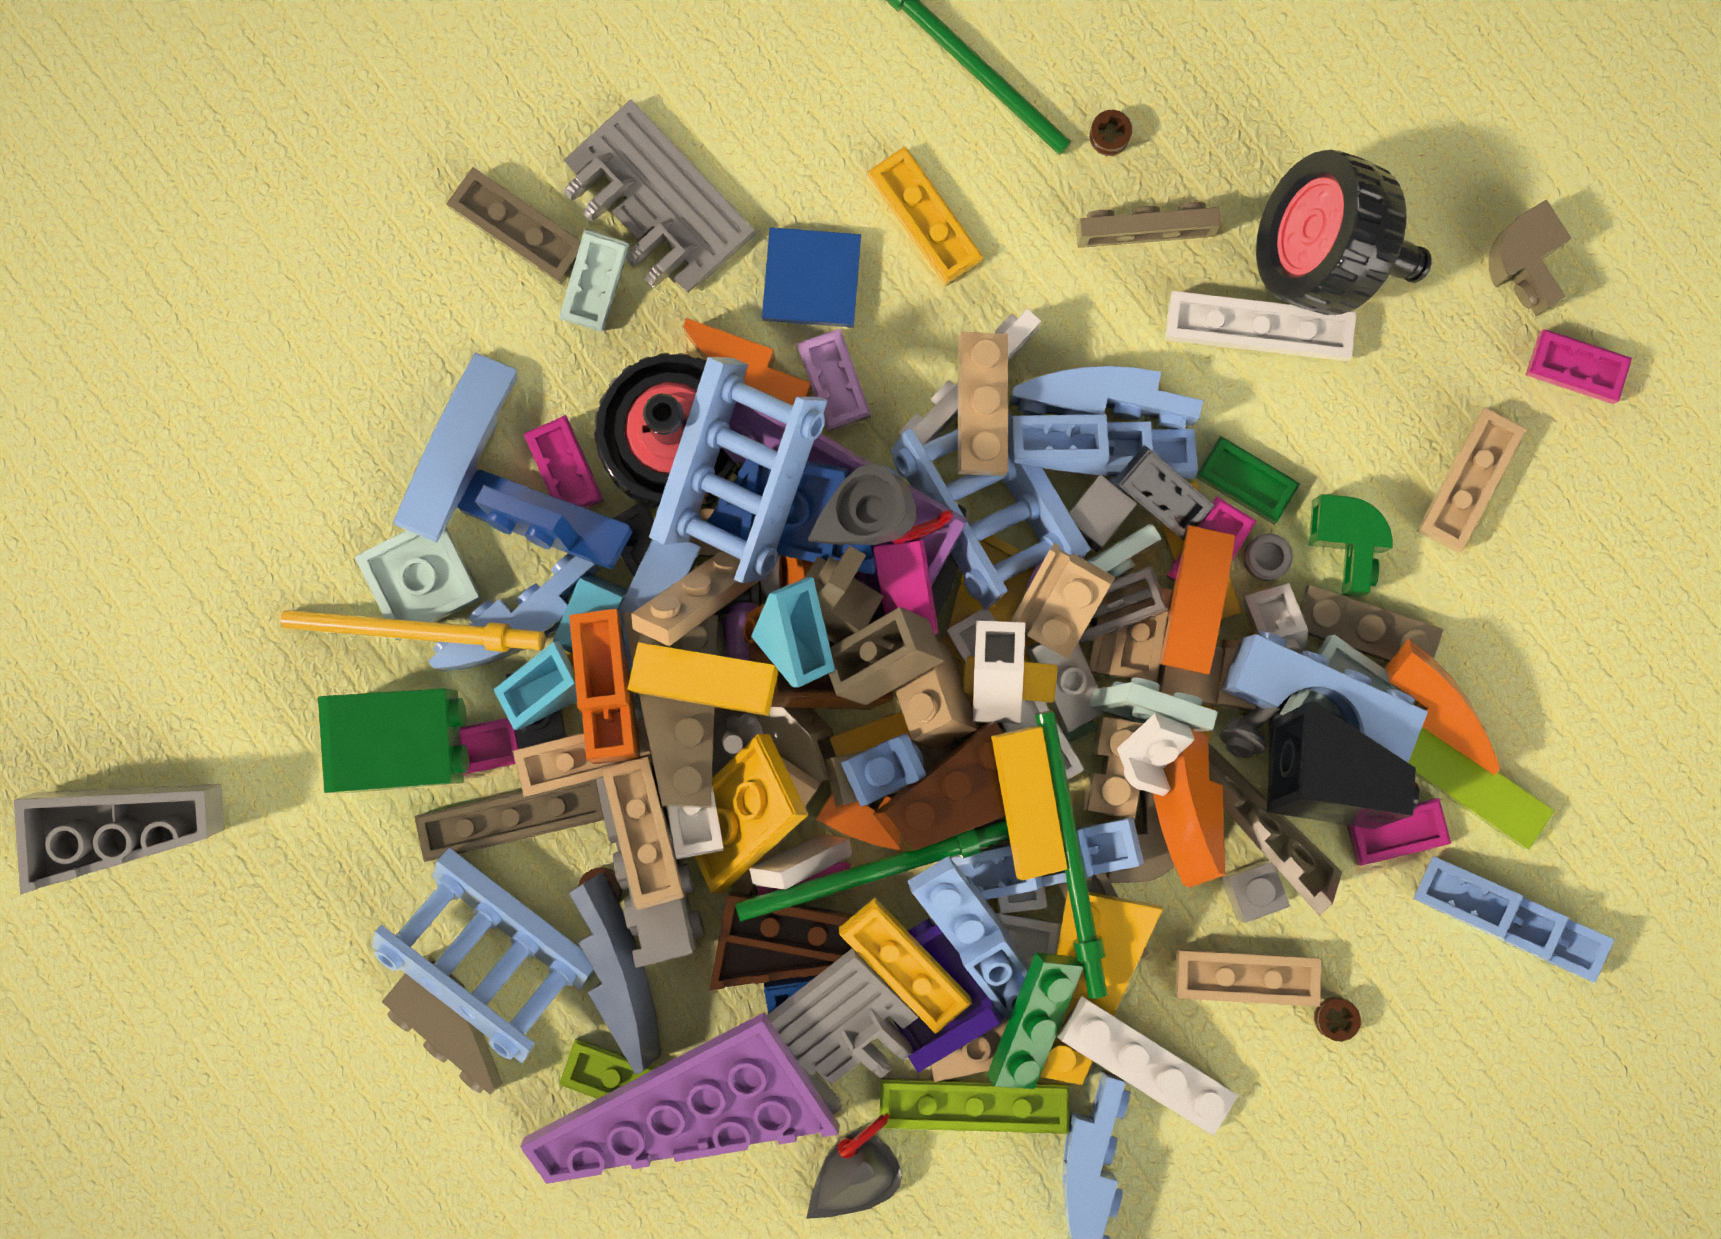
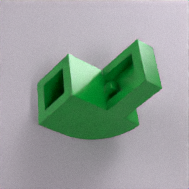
M1321 494L1312 500L1308 546L1344 549L1345 557L1341 595L1361 597L1370 593V587L1376 586L1379 577V560L1373 558V552L1384 553L1393 548L1391 529L1385 517L1370 503L1354 497Z

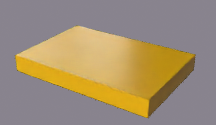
M757 734L712 777L724 851L694 856L711 893H723L809 815L770 734Z

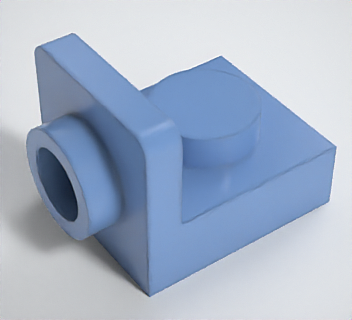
M906 733L886 740L841 762L860 807L926 777L922 753Z

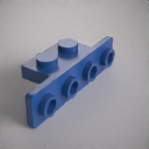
M483 470L476 471L457 506L462 513L485 521L502 533L510 535L514 532L526 537L530 542L541 548L550 549L553 547L608 569H612L615 566L633 532L626 523Z

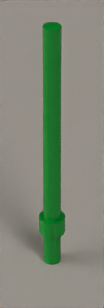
M885 0L897 12L903 10L1058 155H1061L1068 148L1072 141L920 0Z
M1053 710L1036 713L1035 717L1037 726L1043 728L1067 864L1065 876L1077 939L1073 941L1077 962H1082L1084 966L1083 970L1088 997L1090 999L1102 998L1108 995L1101 959L1105 957L1101 936L1096 935L1055 713Z
M1007 821L976 830L973 828L916 851H904L796 884L786 890L780 889L737 902L735 907L739 920L742 922L941 861L948 856L951 858L960 855L964 859L980 854V848L1010 839Z

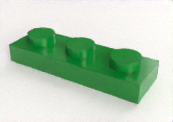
M1035 952L986 1075L995 1087L1035 1089L1084 969L1081 962H1077L1075 956Z

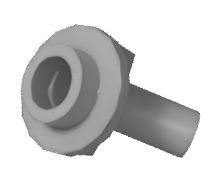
M1256 706V709L1250 710L1243 718H1230L1226 728L1220 734L1221 740L1226 744V749L1233 755L1242 758H1252L1254 754H1262L1266 749L1265 736L1258 728L1281 709L1280 706L1266 709Z
M738 711L728 716L725 732L721 740L729 756L734 757L757 734H763L762 726L752 713Z

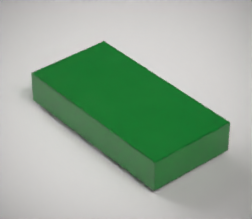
M1222 436L1218 438L1196 475V478L1273 525L1278 522L1300 485L1299 482Z

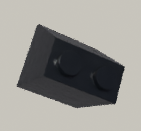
M1308 702L1273 720L1266 812L1375 829L1413 816V810H1415L1419 801V786L1415 782L1416 768L1321 705Z

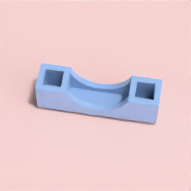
M1260 631L1259 635L1255 634L1241 638L1221 687L1222 691L1262 709L1278 707L1286 698L1301 689L1315 691L1327 697L1336 705L1345 722L1406 762H1409L1428 711L1413 705L1415 699L1412 696L1395 689H1387V692H1383L1370 686L1372 683L1370 677L1353 670H1345L1343 674L1328 667L1330 660L1317 653L1303 650L1302 654L1292 651L1286 648L1287 641L1275 634Z

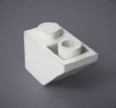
M976 621L973 722L1021 724L1025 647L1024 622Z

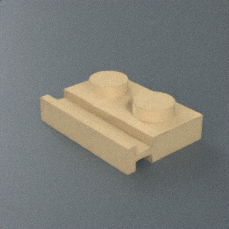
M1054 543L1010 622H1024L1028 637L1069 659L1115 577L1074 553L1072 556L1060 549V545Z
M1134 584L1107 594L1100 603V606L1147 589L1149 586ZM1160 588L1169 612L1172 590ZM1153 598L1101 616L1097 620V626L1155 605V601ZM1168 612L1095 638L1089 667L1091 673L1127 679L1142 678L1157 683L1160 666L1159 660L1164 642Z

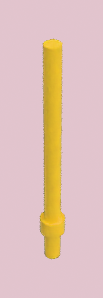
M284 610L280 619L281 626L284 629L484 645L487 651L507 652L510 648L543 650L546 643V636L543 631L512 629L510 624L489 622L485 627Z

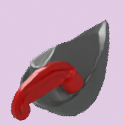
M870 463L858 467L839 485L819 515L808 540L810 542L832 545H876L889 541L895 544H902L940 529L953 518V513L951 510L940 513L933 520L913 526L917 519L916 505L912 492L905 481L892 468Z
M888 1113L881 1114L865 1130L849 1131L838 1138L827 1153L811 1194L806 1219L834 1217L868 1210L890 1199L898 1190L902 1179L899 1162L890 1147L875 1135L887 1124L890 1118Z

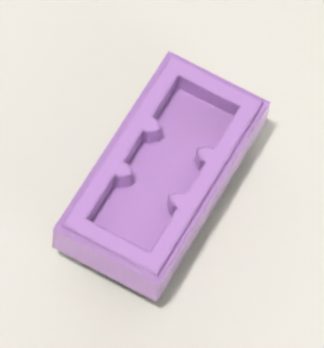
M841 329L797 343V348L809 382H811L814 396L828 400L823 413L827 433L871 418V413Z

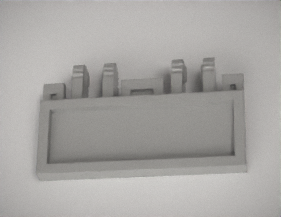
M631 99L564 159L566 165L576 174L575 178L568 183L564 190V194L571 201L582 196L603 176L610 182L585 207L583 214L589 221L598 219L622 196L625 198L612 213L639 241L627 253L625 258L633 267L645 261L665 241L673 249L649 270L645 280L651 287H656L685 262L687 266L674 279L688 294L701 281L704 282L756 235L755 230Z
M853 948L767 1015L833 1115L842 1107L838 1099L839 1097L815 1073L818 1072L832 1085L862 1062L878 1077L885 1076L891 1071L890 1064L885 1055L871 1041L877 1037L889 1050L904 1061L913 1053V1047L904 1034H901L887 1017L890 1016L902 1029L918 1018V1015Z

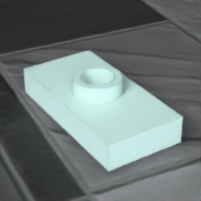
M585 228L559 319L604 332L630 242Z
M1149 524L1088 562L1111 574L1116 579L1136 566L1132 561L1133 557L1152 547L1162 538L1154 525L1150 526Z

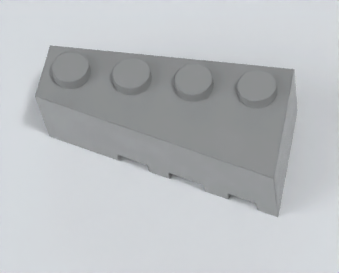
M652 765V769H653V772H654V776H655V780H656V784H657V788H658V783H657V778H656V774H655L654 765ZM597 778L596 783L607 836L611 844L616 842L618 852L613 853L616 878L621 889H627L629 898L624 900L625 908L623 909L626 925L631 930L632 935L639 936L641 949L632 951L635 968L693 954L700 948L698 939L705 937V930L700 911H691L687 893L694 891L692 876L688 864L680 865L679 859H676L666 807L662 806L685 897L637 910L634 906L604 778Z
M221 784L35 792L14 799L20 894L207 839L223 831L224 818Z

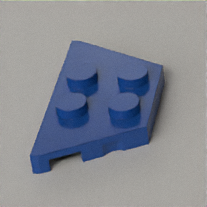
M747 459L738 471L739 475L733 483L763 496L771 470ZM807 460L776 549L778 555L814 562L817 556L826 561L830 556L837 560L840 559L849 545L810 542L808 538L826 504L839 485L850 475L848 468ZM720 498L719 504L706 522L747 541L756 515ZM851 545L866 555L858 571L874 574L877 568L873 545Z

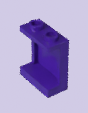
M930 918L914 926L908 932L971 997L972 1004L936 1034L919 1016L904 1029L894 1021L901 1034H904L913 1047V1053L908 1058L917 1073L996 1027L1004 1019L1001 1012L964 967L958 951L937 924L933 925Z

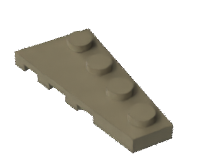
M622 612L632 663L634 662L638 642L717 655L718 615L710 616L672 645L668 646L633 630L631 615L633 612ZM639 694L662 806L711 808L715 707Z
M1208 743L1209 780L1223 785V808L1320 916L1334 902L1342 871L1284 815L1267 813V799Z

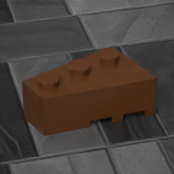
M996 722L980 725L978 730L969 734L925 771L926 777L924 779L908 784L873 813L902 851H916L1005 817L991 738L993 735L1004 732Z
M731 891L726 897L710 990L819 975L852 949L839 935V927L855 914L797 904L740 922L735 903L757 896Z

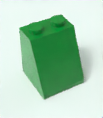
M441 688L318 696L324 793H358L464 783L463 773H467L469 770V754L466 745L461 743L459 730L460 726H464L466 722V708L463 699L458 698V690Z

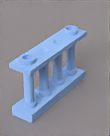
M708 357L649 538L666 545L689 542L691 536L740 559L734 580L740 583L766 580L767 575L772 572L777 563L778 552L776 549L813 442L820 435L824 427L825 416L823 413L828 400L822 397H796L794 405L788 404L745 384L744 376L748 364L730 357ZM736 402L787 424L778 451L730 430L729 421ZM721 447L771 470L763 496L715 474L714 466ZM706 492L756 515L747 541L700 519L699 511Z
M1009 412L1008 472L1005 476L966 475L945 485L931 461L958 450V429L921 445L911 428L901 435L890 450L896 470L902 477L908 480L913 488L961 516L963 514L955 501L999 480L1006 484L1016 503L970 525L967 522L950 552L964 575V583L968 592L973 598L978 599L984 611L991 608L1008 591L1003 581L1043 562L1054 543L1060 545V549L1072 556L1074 553L1081 558L1091 550L1042 467L1014 463L1012 417ZM1022 520L1028 522L1039 539V543L992 565L979 541Z
M448 848L437 860L432 878L436 880L437 888L396 935L383 925H380L374 933L371 947L376 950L374 954L384 966L393 971L402 970L490 1038V1046L499 1055L509 1060L514 1057L523 1063L535 1044L525 1036L528 1030L564 985L571 986L572 984L580 991L592 977L594 969L580 947L455 851ZM460 898L474 909L473 913L475 916L438 960L432 964L412 949L411 946L452 899L458 900ZM497 927L511 938L512 945L471 994L451 979L449 975L489 928L495 929ZM535 956L549 967L548 971L550 974L512 1021L508 1023L487 1005L525 958Z

